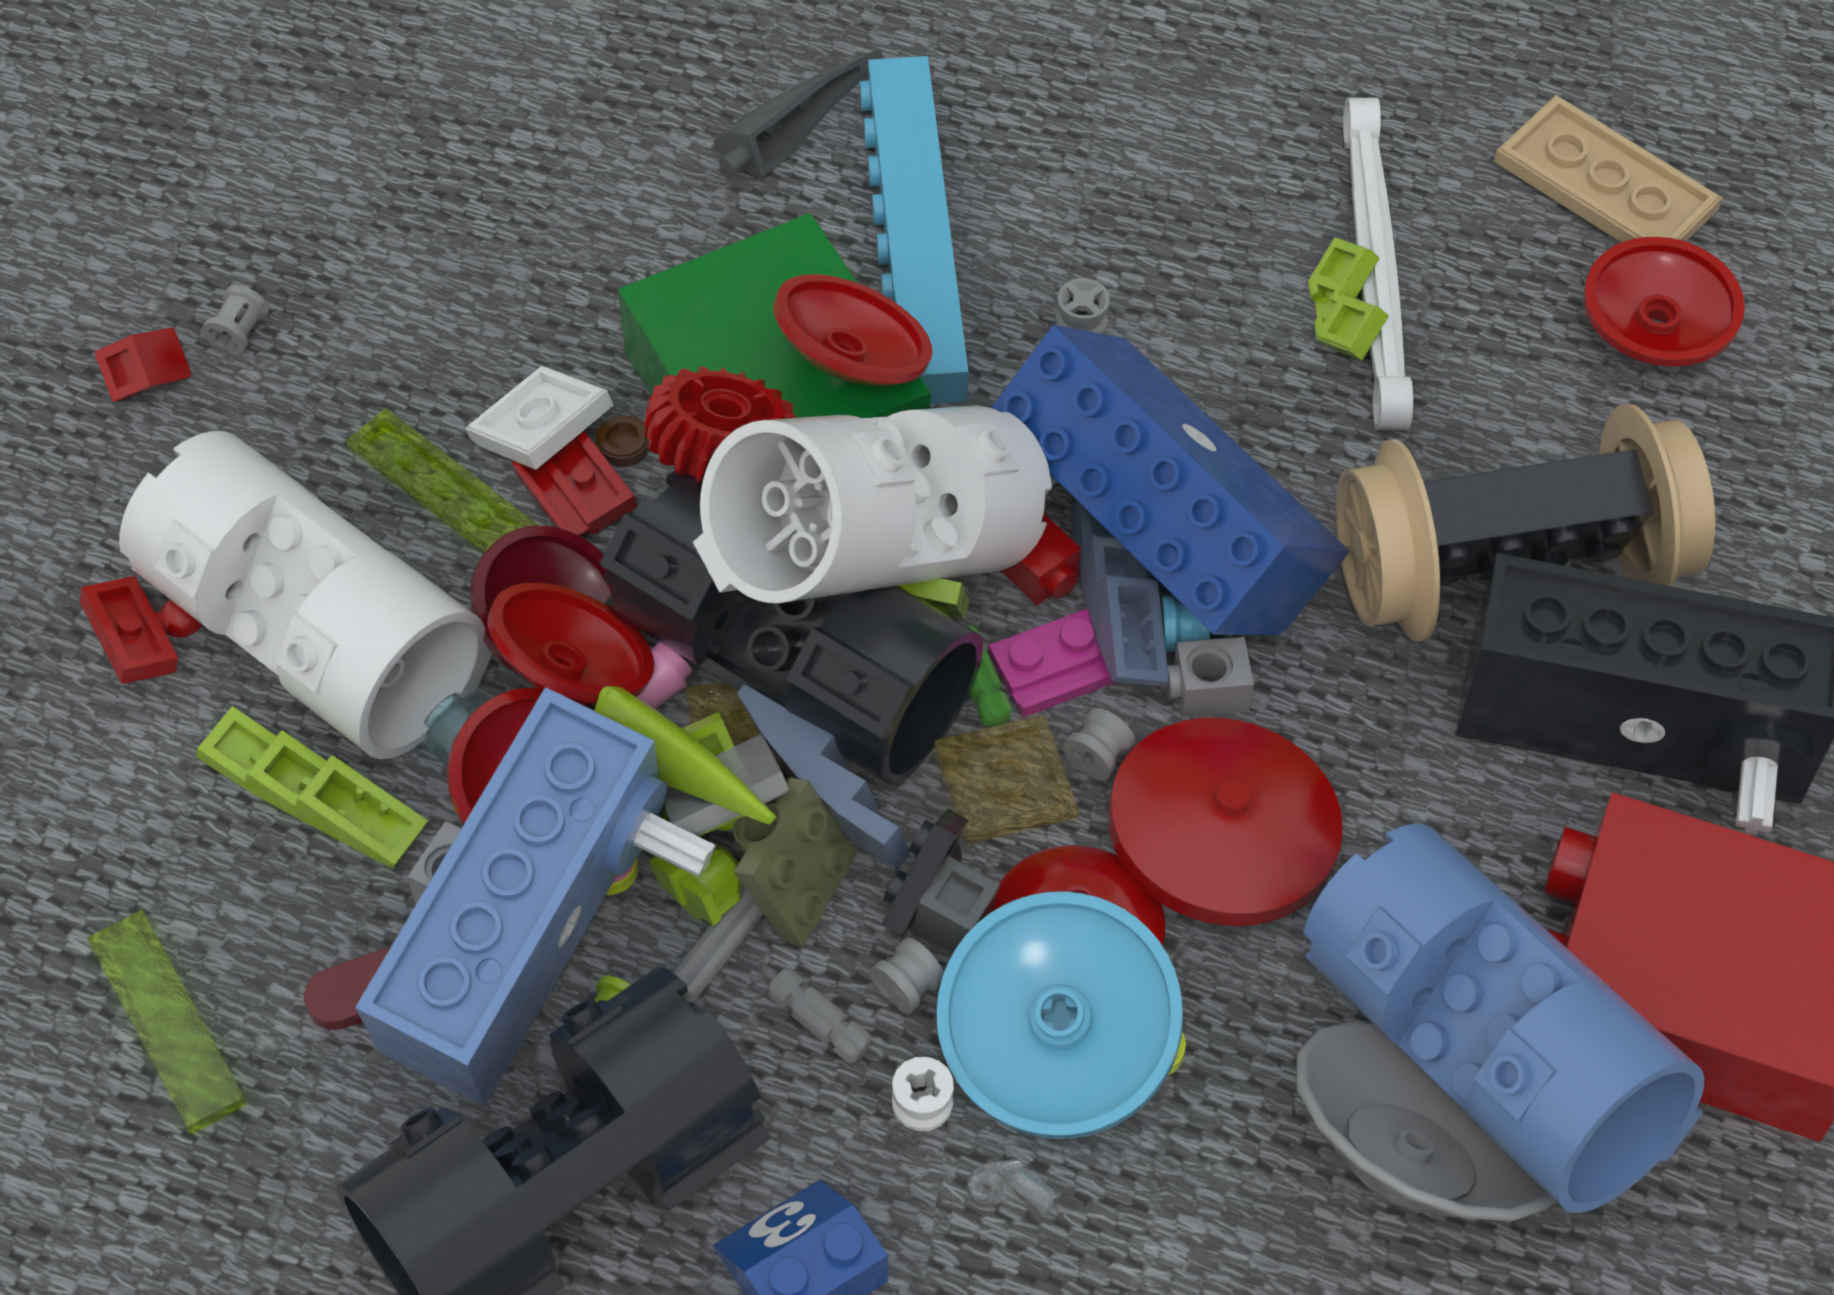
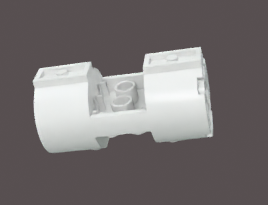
M980 405L907 410L897 412L888 417L875 418L831 415L755 421L741 426L728 435L710 459L704 475L700 498V516L703 533L693 541V544L719 592L739 590L750 598L767 603H783L941 578L948 579L996 572L1007 569L1023 560L1041 538L1047 524L1042 522L1045 507V490H1052L1050 471L1039 442L1022 421L1009 412H999Z
M210 431L196 435L177 445L173 450L178 457L157 478L148 472L132 495L125 510L119 534L120 552L128 557L132 566L131 569L207 629L217 634L227 635L278 675L280 683L285 690L371 757L389 759L414 749L458 708L466 695L475 693L478 690L492 656V652L483 641L485 627L481 619L395 554L388 552L322 503L316 495L232 433Z

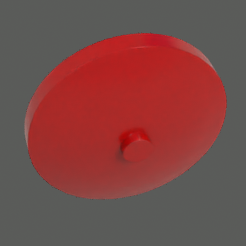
M1212 717L1195 718L1173 723L1156 730L1140 741L1120 765L1108 803L1107 816L1111 842L1121 864L1132 879L1146 893L1164 906L1184 916L1210 924L1224 926L1258 925L1281 919L1296 912L1311 901L1325 885L1336 862L1342 842L1343 822L1339 802L1332 785L1319 766L1303 750L1283 736L1264 727L1241 720Z

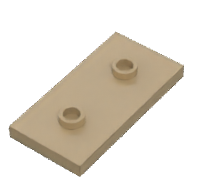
M1557 95L1497 149L1494 162L1621 243L1642 237H1667L1686 242L1719 210L1722 197Z

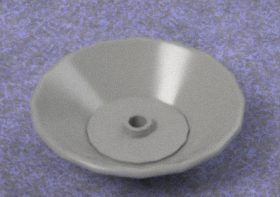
M1353 1020L1318 1029L1297 1053V1091L1318 1130L1353 1173L1370 1190L1389 1202L1415 1212L1508 1222L1546 1210L1554 1199L1508 1156L1453 1098L1397 1044L1390 1041L1372 1022Z

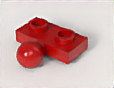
M136 576L81 587L79 602L121 684L176 672L178 656L167 635L175 638L188 637L201 628L202 624L170 599L163 604L160 611L154 612Z

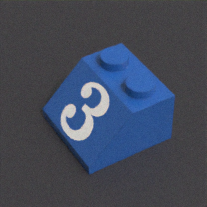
M820 1179L713 1245V1248L744 1295H868L888 1282L887 1252L855 1206Z

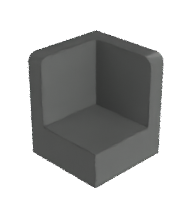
M947 856L918 903L912 932L954 953L965 935L978 922L991 913L1000 884Z

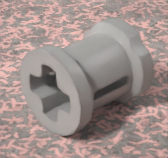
M230 285L223 294L224 303L215 317L205 321L201 330L205 339L213 347L240 355L247 348V336L256 322L264 321L268 315L269 308L263 297L254 290L245 286ZM247 304L248 309L244 308L243 305Z

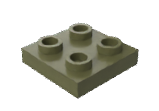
M790 778L787 782L790 789L787 791L788 793L779 796L775 803H764L777 816L772 823L768 825L747 816L736 820L733 827V835L745 854L734 873L781 940L794 946L804 947L814 927L821 920L824 910L842 878L849 871L857 853L810 781Z

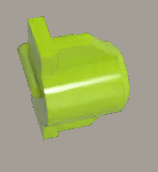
M716 845L710 857V863L707 869L701 873L700 877L657 856L649 860L659 885L696 921L704 919L714 926L722 920L721 916L741 900L743 884L734 873L739 863L722 846Z

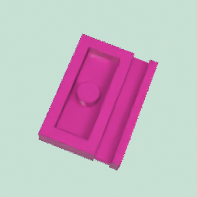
M1088 608L988 645V655L1011 698H1013L1022 718L1116 683L1112 682L1099 649Z

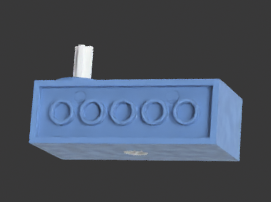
M545 687L355 1007L378 1052L485 1106L616 876L626 873L636 861L641 851L645 850L700 877L701 873L707 869L716 845L659 817L666 799L667 783L659 780L654 740Z

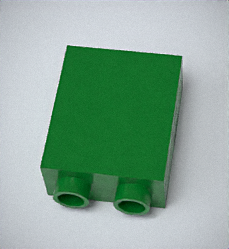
M811 213L618 289L625 354L650 395H653L655 386L662 384L664 376H677L680 369H688L696 373L700 366H704L710 371H720L724 367L728 373L737 375L745 372L746 378L753 381L765 380L767 389L780 390L782 392V400H787L793 404V414L798 418L831 415L875 418L888 417L897 412L907 410L930 409L931 392L921 377L894 386H872L846 382L816 368L782 334L773 313V302L780 286L785 281L800 275L818 274L839 277L857 283Z

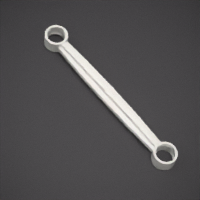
M1346 98L1343 112V132L1345 148L1350 149L1356 245L1372 250L1380 258L1361 289L1364 302L1380 307L1389 315L1370 347L1375 379L1373 388L1375 430H1410L1413 418V385L1411 378L1405 377L1397 265L1388 196L1379 149L1381 126L1380 102L1378 98Z

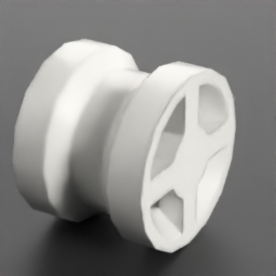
M915 1057L905 1061L896 1070L892 1080V1107L897 1120L905 1127L916 1131H931L940 1127L949 1118L953 1108L954 1086L953 1077L949 1069L939 1060L930 1057ZM927 1085L924 1091L913 1092L911 1089Z

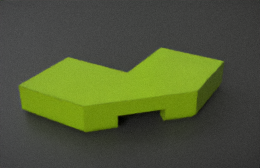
M1334 237L1308 281L1310 298L1315 301L1317 319L1314 322L1316 339L1334 351L1362 361L1379 334L1381 327L1389 317L1380 307L1356 299L1380 258L1368 248Z

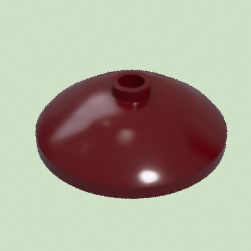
M536 525L518 528L506 533L483 553L471 579V611L484 624L483 641L497 659L510 670L518 674L503 659L488 629V614L497 595L506 588L517 584L547 583L579 591L604 603L612 595L613 586L604 581L606 568L600 565L604 554L597 547L570 531L557 527Z

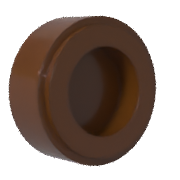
M625 415L606 420L596 432L597 448L610 465L617 467L632 466L642 461L649 452V439L644 436V423L635 417Z

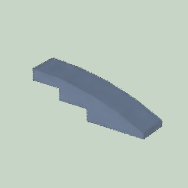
M1076 499L1070 509L1074 540L1081 548L1079 570L1096 640L1112 682L1165 687L1169 683L1158 580L1147 579L1146 567Z
M744 684L737 693L758 733L762 734L780 768L789 778L810 781L844 835L897 872L911 854L897 825L875 813L878 806L867 782L844 768L847 763L837 748L835 737L788 712L787 708Z

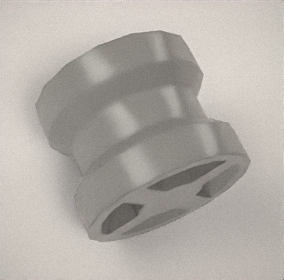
M1077 278L1066 282L1060 288L1057 296L1058 312L1056 314V325L1103 334L1108 325L1107 312L1110 306L1107 289L1096 280L1088 278Z
M1093 708L1082 720L1083 729L1080 732H1073L1065 740L1063 752L1072 765L1098 781H1106L1115 772L1118 757L1128 755L1135 747L1136 739L1128 725L1118 716L1101 708Z
M909 937L896 946L895 956L889 961L880 960L870 969V977L877 990L889 998L890 1002L903 1014L907 1015L920 1006V997L926 991L934 992L940 988L944 974L941 965L932 953L920 942Z

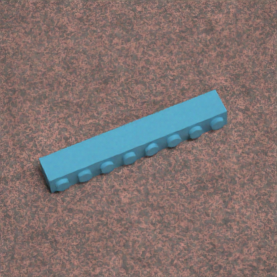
M928 56L868 60V80L859 81L861 111H871V118H863L865 149L875 148L876 156H868L869 186H879L880 194L872 195L874 226L884 225V233L876 234L878 265H888L889 273L881 274V294L908 311L921 324L930 338L933 349L932 357L927 369L920 376L931 392L930 404L966 402L968 399V364Z

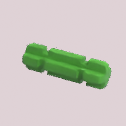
M966 626L979 634L977 628H975L974 626ZM983 648L981 665L970 696L973 703H977L979 706L976 710L982 724L989 728L1010 721L1012 707L1006 693L1000 691L1002 684L987 650Z

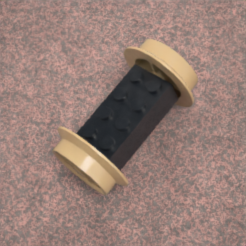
M1633 404L1619 405L1610 413L1603 429L1599 455L1423 481L1416 462L1407 447L1399 440L1392 439L1386 440L1381 444L1374 465L1344 470L1339 478L1336 491L1335 516L1337 539L1350 550L1349 554L1341 562L1346 587L1357 615L1365 625L1370 627L1398 622L1403 632L1414 642L1426 641L1434 632L1439 611L1440 587L1457 582L1460 576L1480 573L1482 579H1489L1496 553L1562 566L1568 562V559L1588 557L1589 562H1603L1617 557L1625 578L1674 587L1676 578L1699 575L1707 568L1712 556L1715 540V505L1711 479L1704 455L1695 436L1679 420L1652 423L1645 412Z

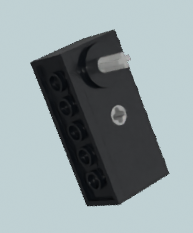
M1496 553L1470 641L1455 735L1738 791L1736 826L1744 828V834L1756 836L1758 831L1770 833L1772 831L1775 799L1801 804L1834 740V618Z

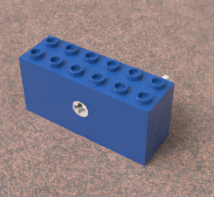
M1053 325L991 407V409L999 412L1011 413L1029 428L1039 442L1046 457L1052 487L1056 482L1065 487L1213 635L1281 634L1289 627L1350 552L1344 544L1126 338ZM1045 490V496L1050 490Z

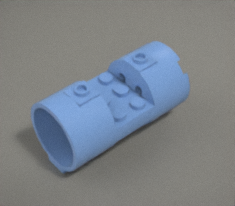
M1410 824L1385 833L1387 845L1376 851L1366 860L1356 853L1332 877L1316 900L1304 928L1303 934L1311 941V951L1305 955L1307 960L1390 1041L1397 1044L1471 1116L1472 1120L1564 1210L1571 1213H1582L1598 1208L1632 1187L1659 1161H1668L1703 1114V1111L1698 1108L1704 1088L1702 1069L1434 828L1424 824Z

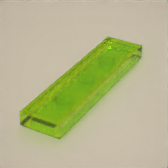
M387 408L383 409L346 440L351 451L482 553L506 533L518 528L538 525Z
M143 910L87 937L190 1135L246 1106L247 1103Z

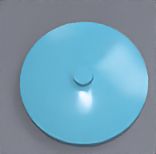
M1045 892L1016 899L1001 906L978 922L965 935L952 954L942 976L937 1000V1029L942 1052L951 1073L969 1099L984 1113L1006 1127L1024 1134L1040 1138L1073 1139L1097 1134L1119 1125L1142 1109L1155 1096L1168 1077L1179 1051L1183 1029V1003L1177 975L1168 954L1159 940L1139 919L1125 909L1095 896L1074 892Z

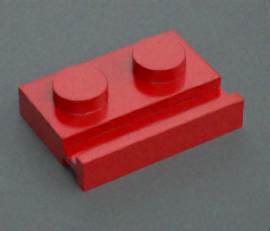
M584 430L536 470L516 461L511 463L515 475L554 527L570 531L580 537L588 532L591 535L597 533L623 517L625 513H629L637 508L633 493Z

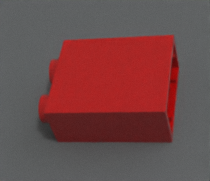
M1612 792L1595 835L1566 826L1563 828L1543 894L1572 903L1573 906L1565 934L1546 930L1702 1069L1704 1088L1700 1099L1701 1103L1821 1142L1834 1122V862Z

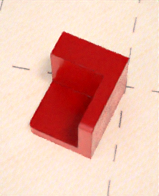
M174 327L130 335L94 351L112 402L136 396L156 386L178 382L191 377V371Z

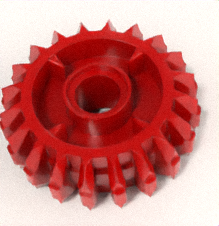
M700 366L696 373L688 369H680L677 376H664L662 384L654 387L653 395L649 397L646 408L644 436L649 439L648 450L659 454L660 464L675 466L676 475L689 474L696 477L697 484H699L704 479L706 469L714 452L721 442L733 431L755 421L798 417L793 414V404L787 400H782V392L780 390L767 389L765 380L753 381L746 378L745 372L738 375L728 373L724 367L720 371H710L706 367Z

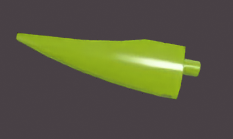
M606 686L601 690L594 711L654 740L659 780L667 783V786L768 825L777 818L729 767L681 727L621 687Z

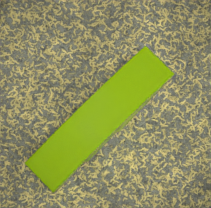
M233 706L197 748L196 757L245 790L394 869L428 823L427 819L335 756L331 755L326 761L283 730L276 736Z

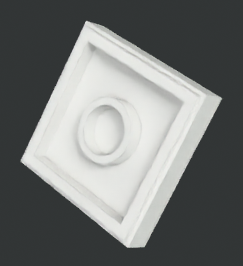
M541 366L465 429L470 439L480 447L536 470L614 406L607 390Z

